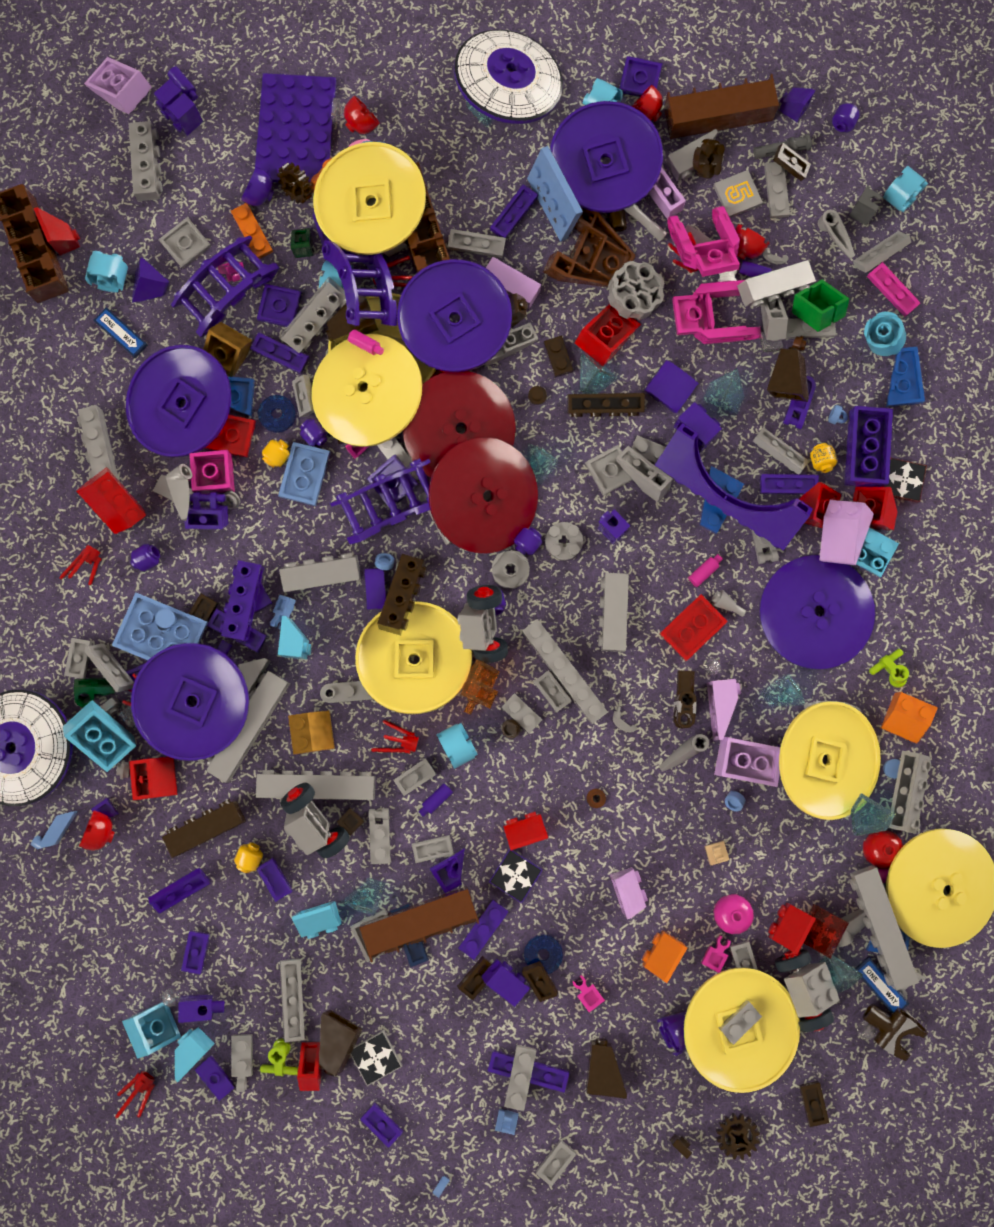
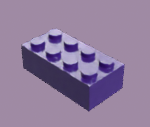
M854 406L849 411L844 485L885 487L889 484L893 409Z

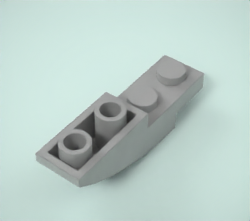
M531 323L510 330L507 340L500 351L483 365L485 367L538 341Z

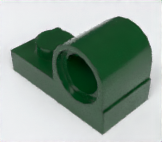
M106 678L74 680L75 703L80 707H85L90 701H94V694L109 695L115 693L114 688ZM86 693L89 696L83 697L81 694Z

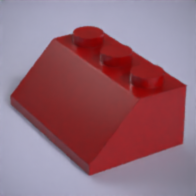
M107 467L76 490L114 534L131 528L146 516L145 510Z

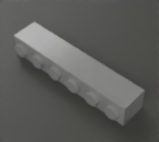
M538 619L522 630L523 635L590 724L595 723L608 713Z
M271 671L261 675L258 683H260L256 690L253 689L249 694L248 716L241 733L231 745L215 756H211L207 762L208 768L206 771L225 783L231 781L291 684Z
M262 770V774H257L256 798H283L292 788L307 782L315 791L313 799H375L376 776H371V772H359V776H352V772H340V775H332V771H321L320 775H313V771H301L300 775L293 774L294 771L282 770V774H274V770Z
M871 865L851 872L849 882L853 891L856 890L858 898H856L860 910L863 909L864 923L867 929L870 928L871 942L874 948L877 947L878 961L881 967L885 968L886 974H884L886 983L896 991L919 983L877 867Z

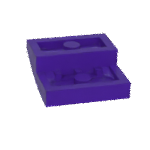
M665 360L644 390L656 401L662 402L673 413H677L699 383L682 369Z

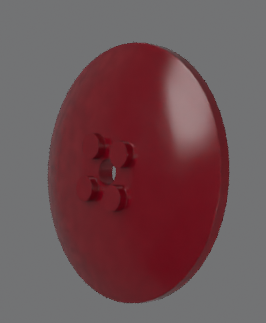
M470 371L444 372L433 376L422 384V396L418 410L412 421L403 430V439L412 461L419 458L421 461L430 460V463L422 468L425 474L431 478L440 459L451 448L466 440L493 438L513 446L516 433L515 416L506 395L488 378ZM460 422L466 426L463 434L456 431V425Z
M493 438L466 440L451 448L435 467L429 485L430 511L437 528L455 546L469 552L485 554L504 550L514 544L516 536L523 528H529L534 519L538 504L536 478L526 458L510 444ZM487 490L491 493L489 501H485L483 498V494Z

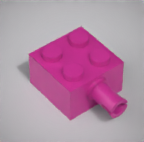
M228 450L189 453L192 478L188 481H191L193 492H201V494H210L211 492L225 493L226 491L235 492L233 458Z

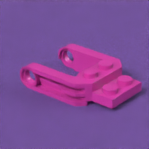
M724 206L712 209L713 223L721 238L720 240L693 246L678 216H669L667 220L669 233L683 264L695 270L699 269L702 277L739 270L740 263L736 256L738 255L740 239Z
M745 280L700 284L693 295L673 297L677 335L694 334V337L703 344L760 338L762 336L760 326L714 329L715 321L711 298L740 296L737 285Z

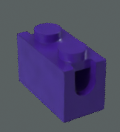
M614 509L611 513L607 511L601 516L598 530L614 545L627 533L630 525Z
M496 958L482 975V979L488 987L515 1007L530 987L526 985L527 980L520 972L514 973L512 971L513 967L506 961L502 963Z

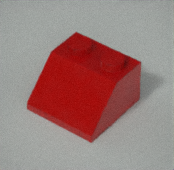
M536 811L525 814V819L518 820L517 817L506 821L507 824L503 825L510 850L548 839L541 814L536 815Z
M786 902L785 906L782 905L778 910L777 915L779 917L776 923L773 922L768 930V933H770L769 938L798 954L816 918Z

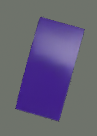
M378 568L364 569L367 610L382 609L386 600L384 570Z

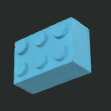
M93 700L63 726L64 737L106 772L136 747L134 736Z

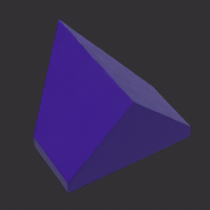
M143 257L139 259L135 272L132 303L164 296L169 281Z
M465 848L430 867L432 874L445 893L462 885L461 874Z

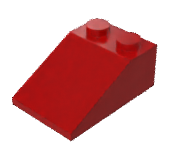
M609 304L581 330L575 344L601 366H604L614 357L641 324L634 318L626 319L620 316L618 311Z

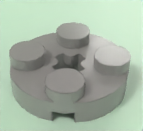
M560 522L550 527L545 537V546L554 558L562 561L570 560L578 555L582 549L583 536L576 525ZM562 535L566 536V539H569L570 543H567L566 546H563L562 543H559V540L562 539Z
M504 551L498 554L492 563L494 580L503 588L515 589L522 586L529 577L530 567L528 560L518 551ZM514 565L516 572L514 574H507L506 566L511 567Z

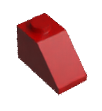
M320 1042L301 1043L297 1075L300 1091H320L322 1068L319 1067Z

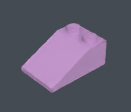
M109 57L102 62L84 83L86 87L108 103L127 114H130L136 108V105L152 88L139 70Z
M829 501L823 521L820 561L856 565L874 515L866 503Z
M736 679L707 683L713 740L724 739L738 700V695L741 693L740 684L736 683Z
M724 737L723 740H720L714 775L777 787L780 774V747Z
M631 867L610 874L622 913L627 919L632 918L646 908L645 902L648 899L645 890L640 889L639 883L642 881L638 871H634Z

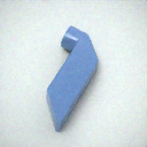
M77 811L57 815L44 837L42 838L37 835L32 840L31 846L41 849L59 844L76 816Z

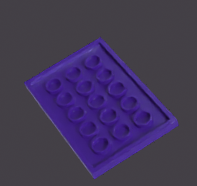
M263 73L255 168L259 167L266 171L273 182L278 183V180H280L277 176L279 173L278 169L287 162L289 164L293 162L294 166L299 165L300 170L305 171L304 174L309 177L308 182L310 183L311 178L321 170L323 163L331 158L336 77Z

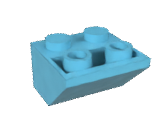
M869 528L856 565L878 577H882L899 543Z

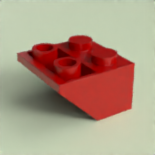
M160 757L129 761L133 800L178 795L174 758Z

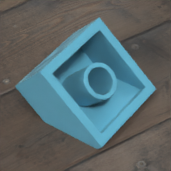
M282 616L278 655L285 658L307 660V655L310 656L311 654L309 640L293 620L287 616Z
M335 901L297 912L292 916L300 936H307L308 939L319 936L318 932L326 930V933L338 930L337 926L341 925Z
M166 1000L122 1021L137 1059L148 1056L181 1038Z
M199 1027L194 1031L190 1029L177 1042L179 1044L175 1049V1080L177 1082L215 1044Z

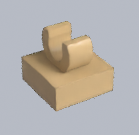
M724 841L704 846L710 865L729 860Z

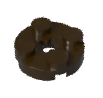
M708 138L702 141L701 147L696 148L693 156V168L697 170V176L702 178H712L714 175L720 174L723 153L725 151L723 144Z

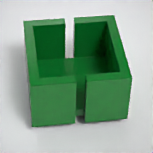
M822 279L811 285L810 289L806 288L795 294L791 313L817 332H820L830 326L831 322L835 323L846 316L849 298Z

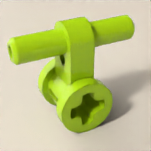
M897 649L890 655H885L879 659L880 662L869 669V672L875 675L885 668L890 674V684L896 688L903 687L909 677L907 667L896 665L893 662L903 655L901 649Z
M277 1039L273 1044V1048L268 1053V1059L274 1065L262 1064L260 1072L273 1073L275 1076H284L285 1074L298 1075V1067L286 1066L285 1063L286 1056L291 1050L290 1043H285L284 1039Z

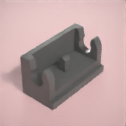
M868 185L849 217L866 226L879 208L878 205L871 202V198H876L879 201L882 199L881 195L871 190V187Z

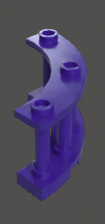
M251 236L239 237L234 243L222 249L212 258L204 260L201 267L190 277L181 290L175 293L171 306L174 308L183 304L199 321L196 333L200 337L206 336L210 328L221 322L226 316L224 311L230 305L234 307L246 297L245 292L250 288L255 290L272 281L280 267L275 262L269 265L263 264L249 249L248 245L252 240ZM243 252L259 270L253 274L248 273L234 256ZM225 261L243 278L236 286H231L216 270ZM209 274L226 291V295L220 301H216L200 284ZM195 290L211 306V311L206 317L189 300Z
M324 240V245L322 246L323 259L329 261L335 267L344 288L347 305V323L359 326V319H381V324L397 326L396 300L392 299L391 292L394 289L389 268L381 253L373 255L355 254L341 249L330 240ZM349 262H361L369 270L352 269ZM354 277L374 278L377 289L357 288ZM358 296L379 297L381 311H359Z
M420 458L410 462L408 467L386 476L382 473L374 477V481L348 494L343 492L335 496L337 500L330 503L331 507L341 504L353 528V534L347 537L350 545L361 542L380 532L381 528L389 524L392 526L406 520L409 515L414 513L418 515L430 510V483L422 468L430 463L429 459L421 461ZM416 471L427 495L426 501L420 502V500H417L406 473ZM399 477L410 501V507L403 510L397 507L386 484L387 481ZM378 485L391 510L390 516L383 519L377 516L366 493L367 490ZM357 495L360 496L371 519V525L365 528L360 527L348 502L349 499Z

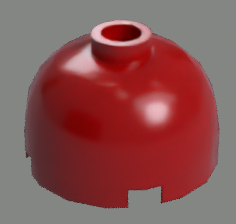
M650 85L632 107L642 112L650 121L653 120L655 122L662 114L660 110L663 106V99L659 91L653 85Z
M353 96L345 105L344 118L347 121L345 125L352 133L356 131L359 134L366 135L374 131L380 122L356 96Z
M738 224L735 228L740 239L737 256L743 260L746 257L754 259L761 256L770 242H764V237L749 228L746 230L741 229L743 225Z
M93 811L79 847L95 851L103 848L107 842L111 843L115 832L112 831L113 823L106 814Z
M877 829L871 832L864 841L863 853L866 860L873 866L889 869L894 857L904 845L894 832L886 829Z

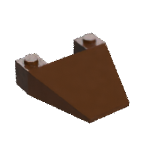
M581 207L583 212L574 226L581 233L570 257L559 251L550 255L543 273L560 282L608 287L614 273L624 263L633 261L636 255L598 212Z

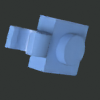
M279 595L273 609L275 616L271 620L270 626L276 628L280 622L278 629L281 630L282 616L289 618L296 600Z

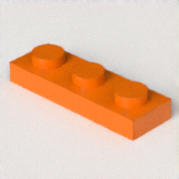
M245 203L231 210L244 237H252L249 244L252 252L259 259L272 253L273 250L249 205Z

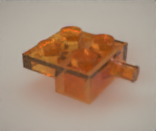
M476 659L475 664L471 667L470 675L464 683L460 694L469 701L464 712L470 715L475 705L478 704L490 709L498 691L493 689V686L500 671Z

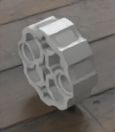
M630 261L624 263L610 279L608 284V300L620 316L626 319L636 318L641 320L647 318L661 304L664 298L663 286L665 283L662 276L654 270L651 264ZM640 272L644 273L646 277H643ZM626 304H629L632 309H628Z

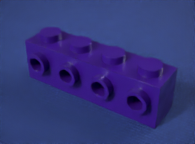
M239 560L237 565H234L233 584H230L228 590L230 599L229 602H226L224 608L226 617L220 626L221 636L248 642L264 572L262 565Z

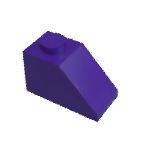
M793 87L789 94L785 92L780 99L781 106L779 111L797 123L807 110L815 90Z

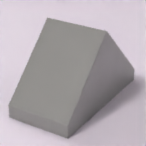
M262 658L238 664L246 681L249 694L271 662L270 660Z

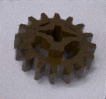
M287 162L278 169L279 173L277 176L280 178L278 183L282 184L281 190L286 192V196H290L291 201L295 200L297 204L300 202L303 204L312 197L313 190L310 188L312 184L308 182L309 177L304 174V170H300L299 165L294 166L293 162L290 164Z
M732 1113L731 1119L724 1116L726 1122L719 1121L721 1129H716L717 1134L720 1135L716 1137V1141L720 1143V1150L725 1149V1155L729 1156L731 1154L734 1160L737 1158V1155L742 1160H744V1154L751 1157L750 1151H757L754 1145L760 1144L759 1139L756 1138L760 1135V1132L755 1130L757 1125L755 1122L751 1123L749 1116L744 1119L742 1113L739 1114V1117ZM748 1129L750 1130L751 1134L750 1139H748L747 1134L749 1132ZM726 1133H727L728 1136H729V1139L727 1140V1142H728L727 1144H726V1141H725V1134H726ZM733 1134H735V1135H736V1134H737V1135H740V1134H741V1136H742L743 1139L738 1138V1137L735 1138Z

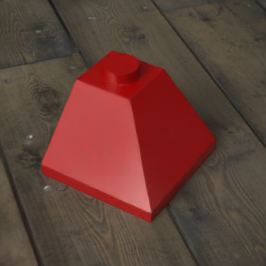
M38 207L34 208L47 242L60 256L80 247L78 240L81 239L76 229L73 230L64 221Z
M818 482L799 498V500L813 508L804 524L823 528L824 515L829 501H840L841 494L824 483Z
M855 487L853 502L866 503L874 513L869 528L894 530L897 508L892 488Z

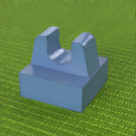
M499 1109L495 1131L514 1135L519 1113Z

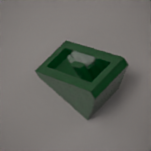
M310 228L291 231L290 246L295 258L313 256Z

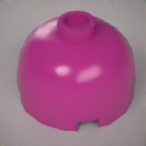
M737 894L723 896L715 905L714 919L717 926L724 932L741 934L752 925L754 919L753 909L750 903L742 896Z

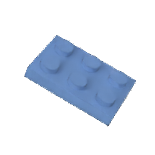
M293 442L278 496L316 506L331 452Z

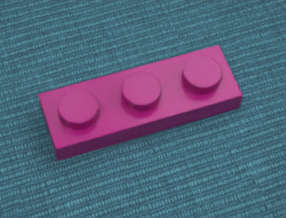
M883 262L868 274L869 280L904 317L920 304L917 298Z

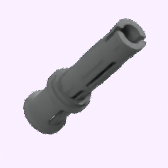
M808 133L803 137H789L784 142L754 147V158L756 160L774 156L778 146L782 143L795 152L805 149L810 151L812 147L811 137Z

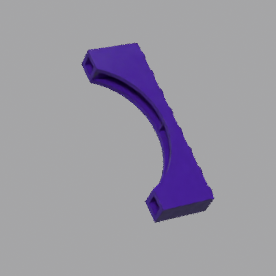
M682 423L654 466L673 477L677 483L688 487L692 493L706 499L710 505L720 508L725 515L732 516L738 520L742 526L753 530L757 536L764 537L774 547L784 551L809 518L813 508L797 498L782 504L757 505L731 496L721 489L707 473L699 453V434Z

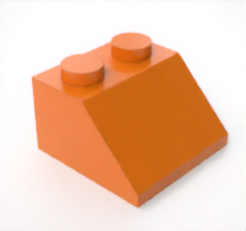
M903 692L895 693L881 729L917 744L931 726L937 707Z
M662 930L660 934L656 933L652 940L654 945L651 950H647L644 953L642 965L661 980L668 983L687 947L681 941Z

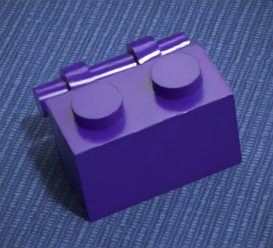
M194 492L189 494V501H193V505H189L187 520L184 521L185 529H223L229 524L228 505H218V502H225V494H218L217 492H211L210 494ZM201 501L210 502V505H201Z

